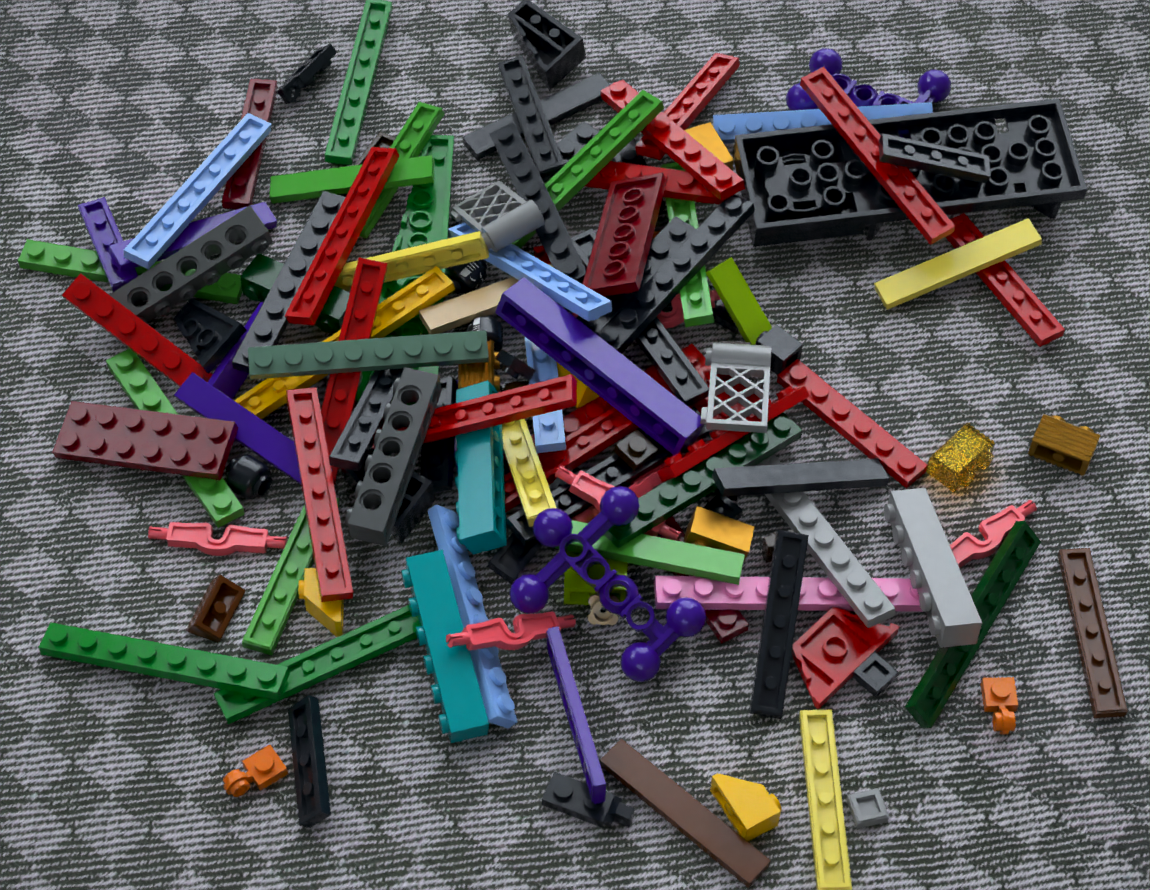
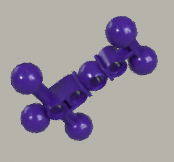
M819 49L812 54L809 61L811 73L825 67L857 107L929 102L933 104L945 100L951 91V81L948 75L941 70L932 69L920 76L917 83L919 96L915 102H912L895 94L885 93L882 90L878 94L877 90L870 85L856 86L857 80L852 81L848 76L840 74L843 67L842 59L839 53L833 49ZM800 83L794 84L788 90L786 104L789 111L818 108L800 86ZM909 133L899 134L902 138L910 139Z
M623 486L612 487L607 490L600 501L601 512L578 534H572V520L566 512L557 508L543 510L534 520V536L544 546L552 548L560 546V552L536 575H522L514 581L509 593L511 603L521 613L532 614L539 612L548 603L549 588L571 567L587 584L595 587L594 590L599 595L600 603L605 610L619 615L623 620L626 618L634 631L643 632L650 639L647 643L636 642L626 647L620 660L621 669L626 677L636 682L649 681L655 677L660 669V656L679 637L686 638L698 634L705 625L706 614L705 609L697 600L688 597L678 598L668 607L666 624L663 626L656 619L651 605L642 602L643 598L639 594L635 582L628 576L618 574L615 569L611 571L607 561L592 547L613 525H626L635 519L640 507L637 495L628 487ZM573 542H578L583 545V552L578 557H569L566 553L567 547ZM596 564L605 567V574L599 580H593L588 576L590 567ZM615 587H624L628 593L626 599L619 603L610 599L611 591ZM638 609H645L650 614L648 622L644 625H637L632 621L633 613Z

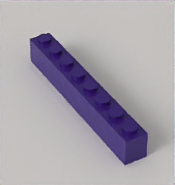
M525 277L502 293L495 311L497 315L673 455L679 452L681 454L687 446L691 445L698 438L704 424H700V415Z

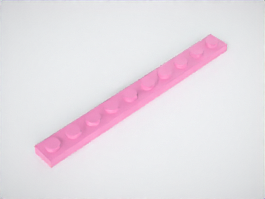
M655 576L656 609H668L670 604L678 598L688 597L700 602L705 610H765L769 577H740L739 585L697 576ZM802 578L798 610L829 611L832 607L847 611H854L829 578ZM872 578L893 604L895 611L922 612L917 589H913L910 578Z

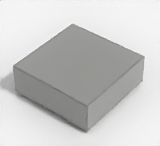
M879 788L847 795L846 801L856 829L888 822L889 815Z

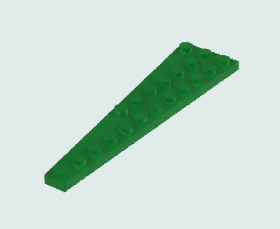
M431 135L424 146L421 156L432 155L434 158V183L413 185L407 199L406 211L402 216L400 231L396 236L392 252L448 239L454 135ZM446 268L440 269L445 274ZM423 274L385 282L379 304ZM444 297L433 305L444 302ZM418 314L384 338L428 335L429 332ZM440 366L415 367L412 369L439 375ZM374 371L362 372L354 408L359 402ZM409 402L406 405H413L416 402Z

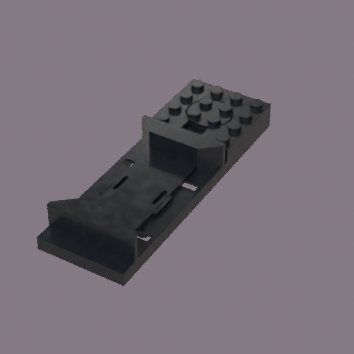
M1060 98L868 120L880 135L883 133L900 137L899 130H908L912 140L989 156L991 177L987 184L908 168L946 215L1030 205L1048 218L1053 219L1056 218L1062 201L1084 199L1087 192V186ZM1004 118L1008 132L999 133L995 119ZM832 124L735 135L732 155L737 175L744 180L745 189L741 191L742 198L753 202L755 211L747 219L753 247L858 235L864 232L866 240L869 241L873 240L885 222L910 220ZM1022 189L1021 193H1016L1015 191Z

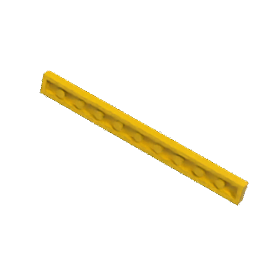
M435 266L378 305L371 339L384 338L418 315L419 310L430 307L454 291V283ZM341 330L323 342L338 341ZM328 374L267 378L234 401L260 419H263L287 403V390L309 388Z

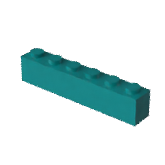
M487 380L457 389L456 403L498 392L490 381ZM501 424L455 436L457 440L455 461L458 466V476L455 478V483L459 494V501L456 502L459 527H457L456 533L460 544L465 545L473 555L507 545Z
M443 550L406 557V569L401 570L404 587L411 589L412 598H408L412 617L418 616L420 626L416 627L418 643L420 646L425 645L427 655L423 656L427 675L433 674L435 685H431L434 704L440 703L443 714L438 715L442 734L448 733L450 743L488 735L489 721L470 650L467 649L466 645L449 648L447 646L448 643H446L447 634L461 633L464 628Z

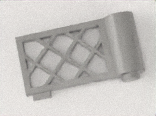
M500 181L493 183L453 206V211L450 212L451 217L456 222L462 220L474 231H480L488 250L492 249L495 253L545 224L539 208L532 200L525 201Z
M713 342L712 348H706L705 365L711 366L708 407H702L700 424H706V429L767 433L772 346ZM716 374L730 375L732 378L724 382ZM751 376L764 377V379L755 384L747 378ZM740 383L747 389L737 392L732 387ZM723 392L731 397L724 402L716 397ZM755 394L761 400L753 404L746 398ZM740 403L745 409L737 413L731 406ZM721 412L729 416L726 420L713 419L714 416ZM754 414L761 419V422L748 421L745 418Z

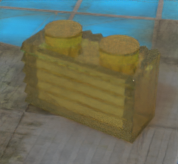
M966 423L929 458L926 472L955 493L961 486L966 488L973 481L976 475L975 472L979 468L985 470L994 459L992 452L995 443L989 437H985L984 433L976 430L970 423Z

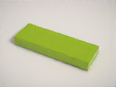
M731 257L705 273L745 342L755 345L759 335L764 331L768 332L771 330L772 326Z

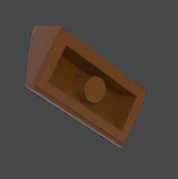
M219 574L209 584L186 631L215 642H220L246 590Z

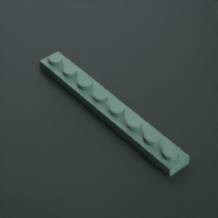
M486 330L248 347L250 380L489 362Z

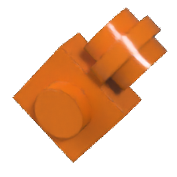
M1014 677L982 678L981 691L984 712H993L992 722L994 731H1000L1001 735L1009 734V731H1015L1014 712H1008L1017 711L1018 708Z
M269 744L242 761L243 767L247 771L246 773L241 772L239 769L230 771L223 779L225 783L224 789L228 794L239 797L249 790L250 783L254 781L261 791L286 776L288 770Z

